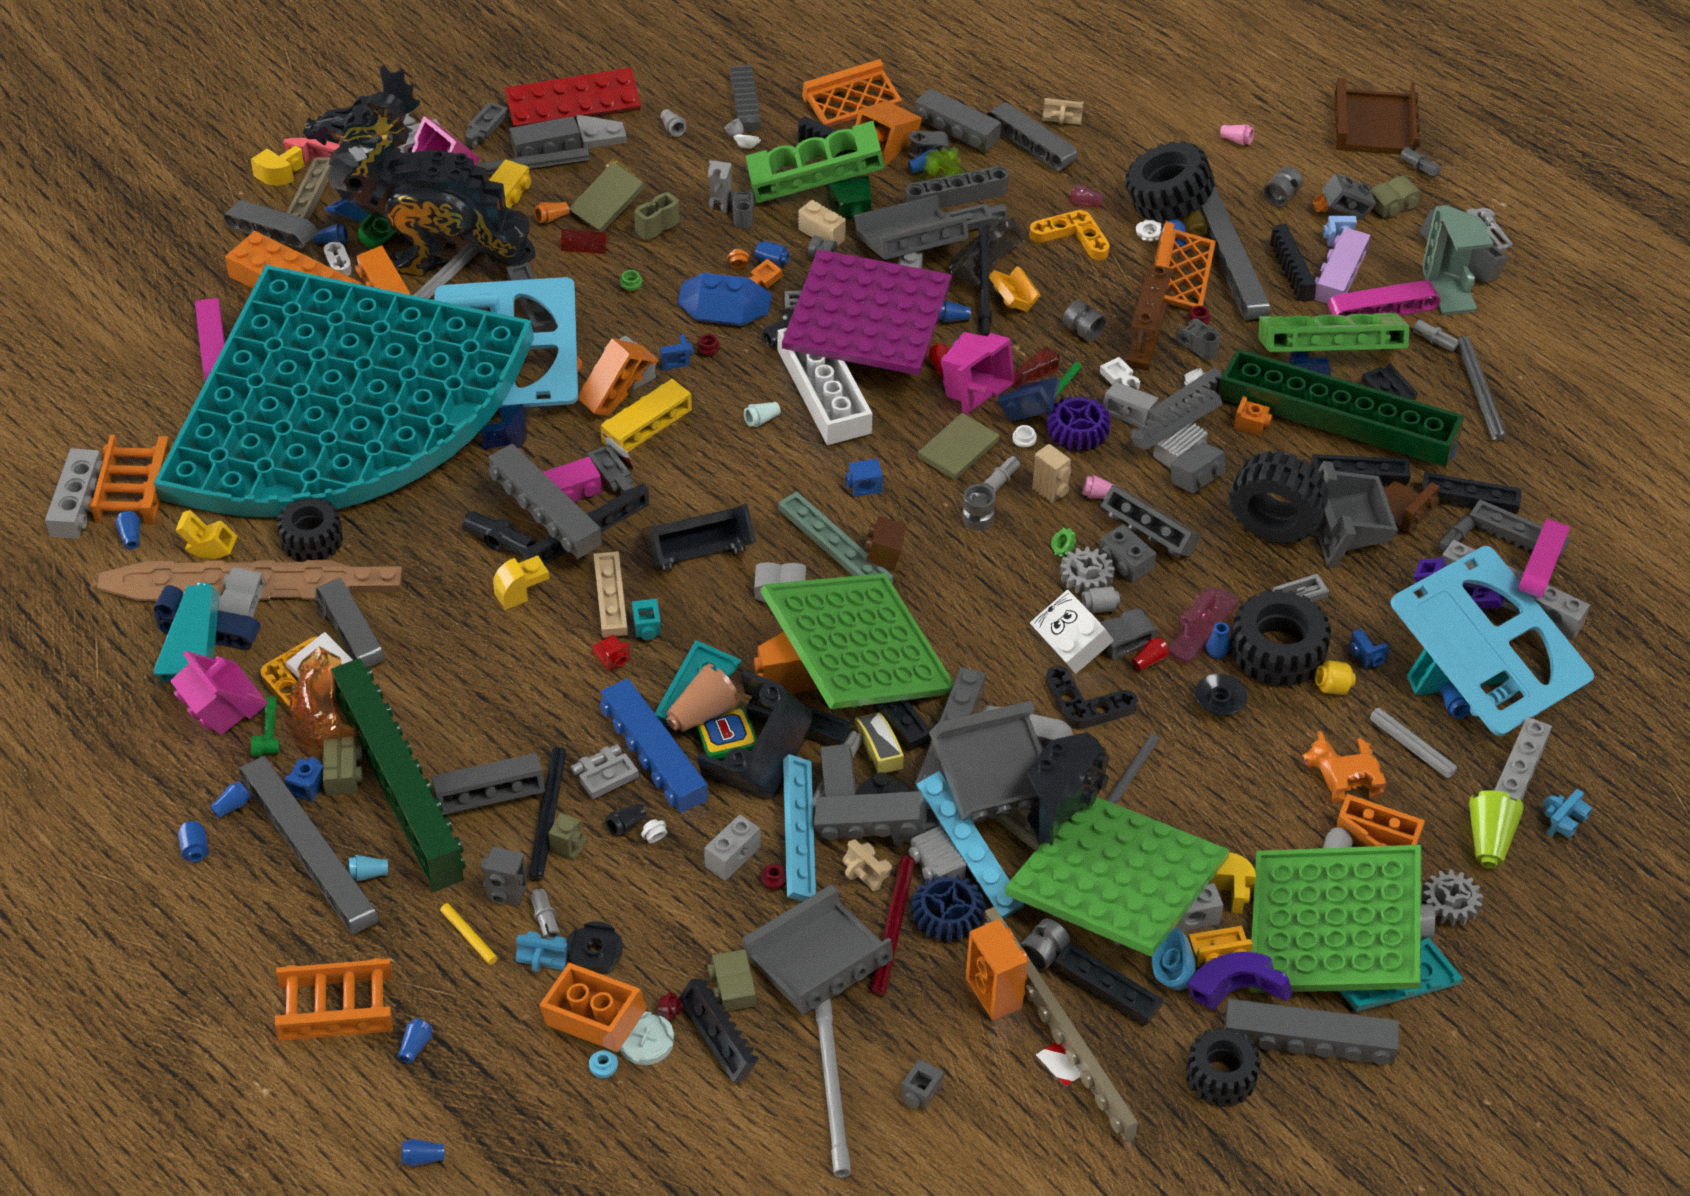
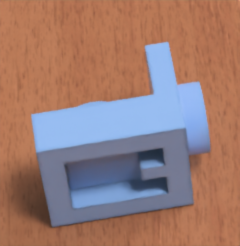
M1329 216L1327 225L1323 227V238H1327L1328 247H1333L1334 239L1337 235L1341 236L1345 227L1355 230L1357 224L1356 216Z

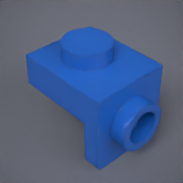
M1362 629L1352 632L1348 645L1350 654L1357 659L1363 669L1373 666L1378 667L1385 663L1390 648L1387 643L1374 647Z

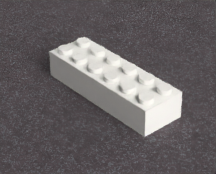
M787 328L778 330V352L826 444L830 445L872 434V412L843 360L782 349V340Z

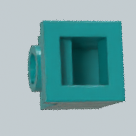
M657 599L632 601L636 638L642 637L644 640H652L656 635H661ZM651 610H653V613H643V614H639V613H638V612H642V611H651Z

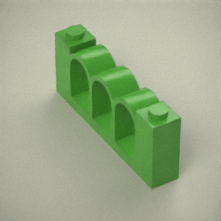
M870 121L852 126L853 130L842 129L835 131L827 136L826 139L819 137L808 138L800 142L796 148L785 145L774 148L770 152L764 150L746 155L751 185L757 203L886 168L874 122ZM851 149L857 151L850 154L835 157L836 154L844 150ZM814 158H825V159H827V160H824V161H820V162L813 163V164H809V165H806V166H805V164H806L808 161H810V160H812V159H814ZM785 166L797 167L795 169L775 174L777 170Z
M1397 313L1352 314L1348 316L1319 315L1315 317L1300 315L1286 317L1259 316L1258 339L1269 352L1405 349L1409 345V325Z

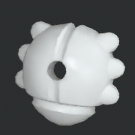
M740 134L734 136L739 147L745 149H752L761 141L757 136Z
M1146 219L1138 223L1136 233L1143 241H1158L1161 234V223Z

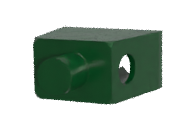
M869 175L827 184V199L838 216H842L845 220L852 219L854 222V215L871 211L872 200Z

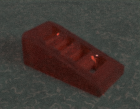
M1047 346L1016 369L1014 387L1017 388L1020 385L1035 382L1058 371L1059 354Z

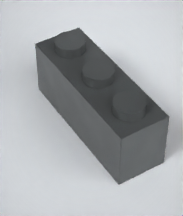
M574 116L510 128L511 146L516 158L581 148L580 131Z

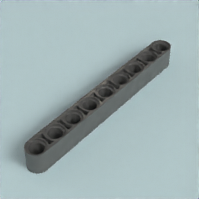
M1214 186L1211 197H1208V201L1204 205L1199 206V210L1195 213L1207 239L1216 241L1214 255L1244 320L1259 319V316H1269L1270 306L1268 299Z
M262 756L240 767L239 772L245 785L350 933L355 935L378 923V916L369 900L268 760Z

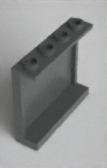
M937 195L854 215L856 237L884 260L969 239L966 216L949 217L939 209Z
M1032 701L938 722L929 732L962 821L972 819L973 822H977L987 818L989 814L996 813L997 816H1001L1011 812L1013 808L1019 807L1020 810H1025L1040 802L1039 796L1027 775L1029 768L1042 753V748L1029 717L1035 711Z
M832 884L742 938L747 959L803 1015L819 1007L834 995L840 994L847 987L864 979L868 974L879 967L885 966L893 959L891 939L887 938L884 941L878 939L840 903L839 892Z

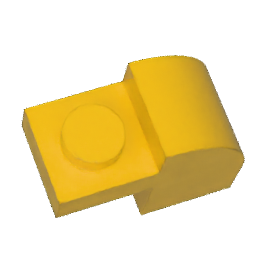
M295 145L280 156L269 149H265L251 159L254 177L268 185L274 186L293 182V173L304 167L302 149Z
M191 510L183 512L175 530L187 541L186 551L194 556L208 559H218L229 555L237 538V535L222 521L206 525Z
M539 556L517 563L516 559L513 558L504 563L496 572L493 579L494 594L505 610L528 601L527 587L548 580L549 572Z
M1229 853V858L1209 884L1215 883L1217 890L1231 891V913L1242 914L1244 903L1249 904L1250 892H1253L1256 873L1254 867L1247 859L1238 854Z

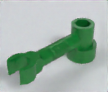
M276 696L265 697L268 704L265 705L263 735H252L251 756L279 754V738H274L277 710Z

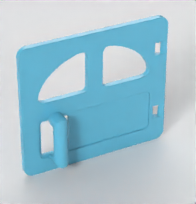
M571 278L441 285L436 288L435 300L475 309L490 308L491 312L513 317L514 301L519 297L528 298L542 305L554 318L558 328L553 332L533 333L534 340L529 349H557L558 354L553 365L541 379L527 387L519 388L514 382L506 399L498 409L568 405L578 400L575 285ZM550 394L551 398L537 399L536 395Z
M1482 546L1397 593L1391 599V606L1469 703L1471 714L1479 716L1494 735L1504 736L1522 725L1527 717H1535L1589 684L1594 678V673L1530 594L1518 590L1520 581L1495 550L1489 546ZM1472 561L1475 568L1469 570L1464 564ZM1473 583L1494 590L1518 607L1520 614L1500 626H1494L1465 591L1462 584ZM1421 589L1425 596L1418 599L1414 592ZM1529 630H1535L1539 633L1548 652L1551 673L1547 685H1543L1537 680L1509 645L1510 641ZM1501 672H1505L1509 676L1507 681L1488 694L1480 687L1482 683ZM1519 691L1524 696L1503 710H1499L1496 707L1515 696Z

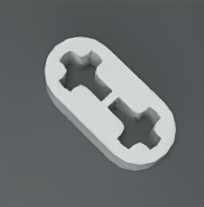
M330 242L325 245L324 254L328 267L349 276L352 272L351 263L344 246L339 242Z

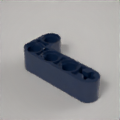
M167 585L162 589L153 607L159 630L167 635L184 595L181 589L173 585ZM218 610L215 645L249 650L260 631L261 625L253 617Z

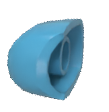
M1178 928L1172 930L1152 956V967L1156 979L1166 987L1176 991L1188 988V981L1196 973L1195 958L1187 936Z

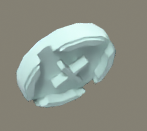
M644 1012L620 1048L621 1054L627 1060L639 1065H650L660 1062L673 1049L674 1032L672 1025L663 1016L652 1015V1012Z

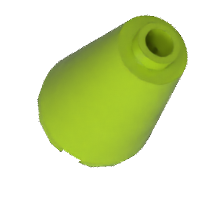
M1494 790L1481 791L1478 797L1474 798V795L1470 797L1469 810L1476 861L1487 869H1495L1503 864L1523 814V802L1519 798H1517V802L1510 799L1509 793Z

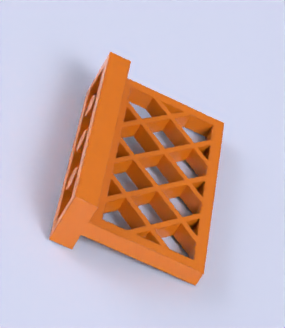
M881 59L806 81L803 84L802 98L805 103H810L821 123L828 127L857 119L860 108L867 107L862 105L864 99L878 104L887 101L881 99L882 95L886 94L893 97V100L888 102L897 106L902 104V99L883 70L884 64ZM882 80L884 84L881 87L872 84V82ZM862 86L865 87V90L860 92L853 90V88ZM871 89L880 93L878 97L867 94L868 90ZM843 92L846 93V96L841 98L834 96V94ZM852 95L861 99L859 103L848 100L849 96ZM824 98L827 101L825 104L816 102V99ZM830 101L840 103V109L828 106ZM845 105L856 109L851 113L843 111ZM827 111L836 114V117L827 120L824 114Z
M1166 221L1160 235L1154 265L1172 268V272L1175 271L1179 279L1172 281L1170 278L1167 289L1171 288L1176 296L1165 295L1164 302L1188 310L1197 305L1203 306L1216 241L1173 229L1174 223ZM1175 238L1184 240L1187 245L1179 247L1175 242ZM1196 246L1209 247V250L1201 253ZM1189 249L1196 255L1190 259L1184 253V251ZM1177 254L1183 260V262L1178 264L1171 258ZM1199 260L1205 266V268L1200 270L1193 264ZM1188 266L1192 273L1185 275L1180 268ZM1196 277L1201 285L1194 287L1189 280ZM1184 283L1189 290L1182 293L1176 285ZM1193 294L1198 300V304L1189 302L1186 297Z

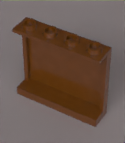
M1337 78L1334 93L1336 150L1401 155L1406 147H1410V149L1415 151V148L1420 146L1421 134H1417L1420 129V120H1416L1419 116V106H1416L1418 104V92H1415V83H1411L1408 94L1346 89V78Z

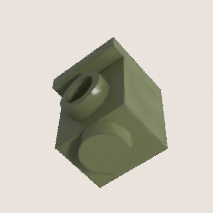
M560 813L549 831L550 852L575 861L587 838L583 837L579 819Z

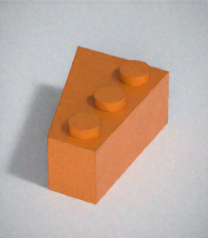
M382 245L357 255L358 266L355 267L363 285L411 295Z
M612 338L598 363L594 366L588 380L582 386L578 399L593 413L610 416L629 395L626 391L636 380L640 382L644 378L641 374L650 364L655 366L659 360L643 345Z
M1347 794L1339 813L1336 827L1348 830L1351 833L1353 844L1358 847L1418 845L1425 820Z

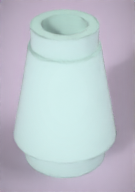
M777 402L750 404L748 408L744 409L745 422L750 427H759L779 416L781 412Z

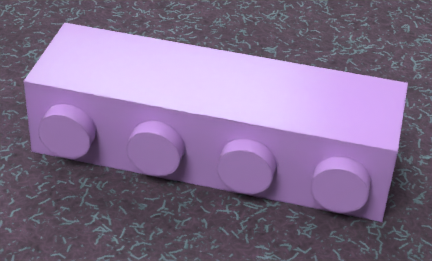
M1345 227L1341 236H1336L1333 245L1334 249H1330L1326 262L1328 263H1323L1320 270L1321 277H1316L1315 279L1316 294L1314 300L1327 304L1333 296L1348 293L1367 253L1370 240L1369 234Z

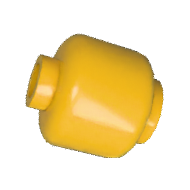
M1325 661L1317 668L1315 673L1316 685L1326 694L1345 695L1355 685L1356 681L1355 673L1352 672L1351 666L1346 662Z

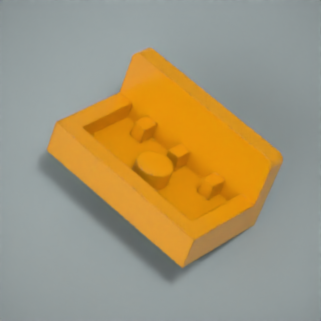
M1017 266L1010 275L994 270L989 276L994 284L993 288L1003 296V302L1011 309L1017 308L1028 312L1040 297V293L1021 267Z
M1242 926L1188 935L1197 968L1202 967L1219 956L1234 952H1252L1253 948L1252 940L1246 939Z

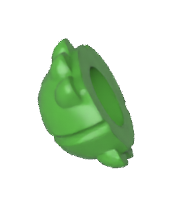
M1063 528L1053 536L1051 547L1055 551V556L1064 557L1067 555V552L1074 551L1076 535L1070 528Z

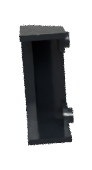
M748 504L657 526L655 524L641 529L654 567L659 566L660 570L675 567L674 562L729 549H731L732 554L746 551V545L756 543Z
M742 670L741 678L745 694L760 699L764 706L773 709L752 751L744 748L732 749L728 752L723 762L699 753L697 760L703 777L760 799L768 800L774 798L779 793L784 783L783 759L788 754L797 757L813 726V716L811 711L781 684Z

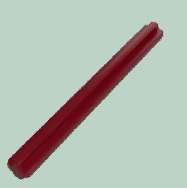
M903 856L900 859L882 941L887 938L891 939L893 959L885 966L875 970L871 986V992L874 995L884 996L887 991L915 866L913 857Z

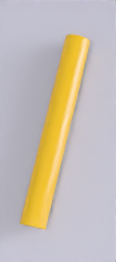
M449 903L444 904L440 909L444 916L489 965L494 964L498 957Z

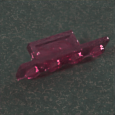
M1209 586L1203 594L1199 593L1190 610L1186 609L1180 618L1182 623L1181 633L1169 647V654L1189 664L1206 644L1214 629V625L1218 622H1224L1237 606L1239 597L1221 588L1215 590Z

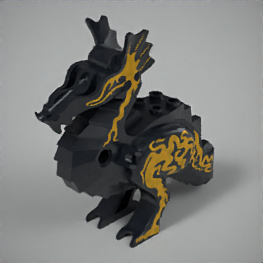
M382 65L380 75L383 83V92H377L370 96H359L352 106L329 110L323 116H318L317 120L308 118L306 128L302 131L307 139H316L324 146L327 144L326 140L334 143H339V140L343 141L333 151L328 163L331 165L328 178H331L330 187L335 188L343 201L347 200L358 210L362 209L377 219L379 217L386 219L394 229L401 233L397 237L396 242L414 244L404 252H394L391 254L390 260L395 261L393 265L399 274L422 277L431 268L445 266L449 261L437 255L443 252L444 248H456V244L449 237H455L456 235L463 241L467 240L482 255L486 254L494 262L497 261L507 266L523 265L536 257L535 248L527 238L530 231L528 217L520 211L511 210L506 206L503 183L489 181L486 168L474 165V160L468 158L464 153L454 154L440 150L400 152L401 149L398 147L406 144L409 137V128L404 125L406 114L416 109L420 104V100L415 99L413 96L414 85H409L405 82L404 69L392 73L385 65Z

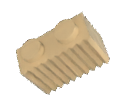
M814 200L809 201L799 209L798 230L811 237L817 235L826 241L829 239L836 241L837 246L845 241V218L838 216V214L821 206L818 202H814Z
M1051 444L1035 453L1032 489H1036L1039 495H1043L1050 502L1063 498L1069 491L1068 481L1071 474L1070 464L1072 459Z

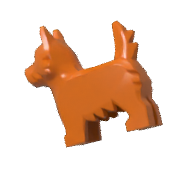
M1321 731L1317 732L1318 741L1311 744L1309 752L1302 755V760L1307 767H1318L1321 770L1326 784L1332 793L1333 803L1344 802L1345 791L1355 790L1362 785L1370 790L1368 792L1369 798L1383 796V788L1386 787L1384 775L1380 772L1379 762L1372 755L1373 750L1370 749V743H1366L1361 738H1358L1360 754L1339 756L1331 744L1325 740Z

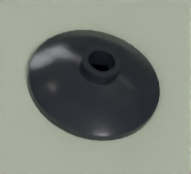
M1212 674L1199 681L1195 690V698L1200 707L1205 711L1218 716H1228L1239 712L1245 706L1247 691L1238 679L1230 675Z

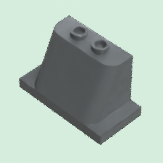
M1323 461L1318 471L1320 472V477L1323 476L1327 484L1329 497L1316 533L1327 567H1337L1347 550L1389 542L1393 539L1398 529L1379 476L1335 471L1332 462Z

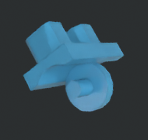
M1576 789L1566 801L1561 795L1558 797L1551 795L1544 800L1543 805L1546 809L1544 814L1547 817H1551L1552 823L1546 831L1548 835L1553 837L1559 832L1570 839L1579 825L1571 817L1573 816L1581 822H1585L1589 818L1592 807L1582 801L1584 792Z
M531 931L526 935H518L516 939V962L531 964L532 971L539 972L541 967L558 970L565 969L567 961L566 938L555 936L552 940L541 939L542 936L539 933Z

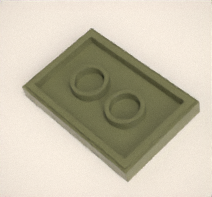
M612 162L569 207V211L602 234L646 186L644 182Z
M961 413L918 451V458L950 478L957 480L999 441L1000 434Z

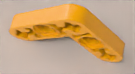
M1076 210L1038 220L1030 225L1029 236L1035 242H1045L1075 234L1091 258L1104 260L1109 254V242L1091 215L1086 211ZM1060 224V225H1064L1065 227H1064V228H1057V227H1055V225ZM1086 233H1091V234H1094L1095 236H1093V237H1088V236H1085L1084 234H1086Z
M318 637L306 640L269 661L261 668V677L264 685L276 696L289 713L298 719H305L312 715L314 711L313 701L306 690L294 678L296 676L288 669L286 662ZM278 674V681L276 680L274 675ZM284 687L294 688V690L288 694L280 692L281 689H283ZM296 699H298V702L305 707H301L300 705L297 706Z

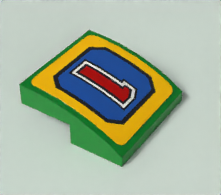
M744 707L735 708L694 727L701 739L704 754L715 759L726 757L728 752L735 748H744L752 751L757 742Z

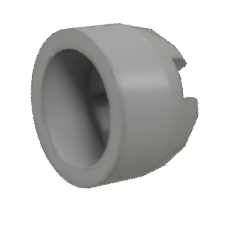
M735 119L725 126L726 132L731 137L736 136V134H743V124L739 119Z

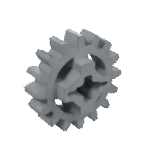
M1086 547L1085 551L1076 548L1075 554L1069 551L1067 552V558H1062L1059 572L1062 575L1061 581L1067 582L1066 588L1068 589L1075 587V593L1080 592V590L1086 592L1091 588L1107 587V584H1112L1114 576L1113 561L1107 560L1106 553L1099 555V549L1097 548L1093 552L1090 551L1089 547Z
M1449 870L1448 875L1439 871L1437 877L1431 875L1429 881L1425 882L1421 901L1426 902L1425 904L1433 905L1435 917H1441L1440 923L1442 924L1446 920H1450L1451 925L1455 926L1456 921L1459 920L1465 925L1467 919L1473 921L1476 913L1480 912L1483 895L1479 894L1480 886H1472L1473 878L1464 879L1463 872L1455 876L1453 870Z

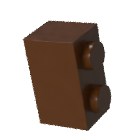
M878 515L876 524L871 523L864 547V551L868 552L866 562L894 571L902 550L907 524Z

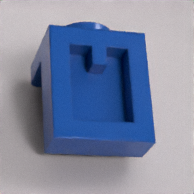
M684 334L679 335L680 344L660 347L662 371L690 366V356L693 355L691 342L686 341Z

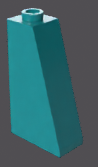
M200 582L196 583L195 586L186 587L154 668V675L160 682H171L189 663L183 655L186 651L214 659L219 593L213 585Z
M1425 648L1407 674L1415 695L1440 692V687L1444 683L1451 682ZM1501 672L1480 686L1505 682L1509 676L1505 672Z

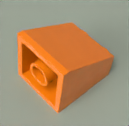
M885 101L860 108L855 126L870 121L874 122L885 165H887L911 143L909 141V134L913 131H919L922 118L893 103Z
M785 632L758 646V657L754 658L755 670L758 674L755 675L781 684L791 694L818 690Z

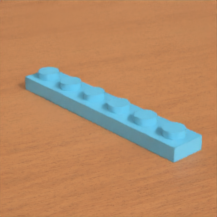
M788 754L783 759L787 897L803 902L816 894L811 761Z
M938 771L917 783L918 790L922 791L926 803L950 841H952V844L958 850V853L963 857L966 866L992 907L997 909L1003 919L1023 908V902L1005 895V886L1010 880L971 819L962 821L950 787L941 772Z

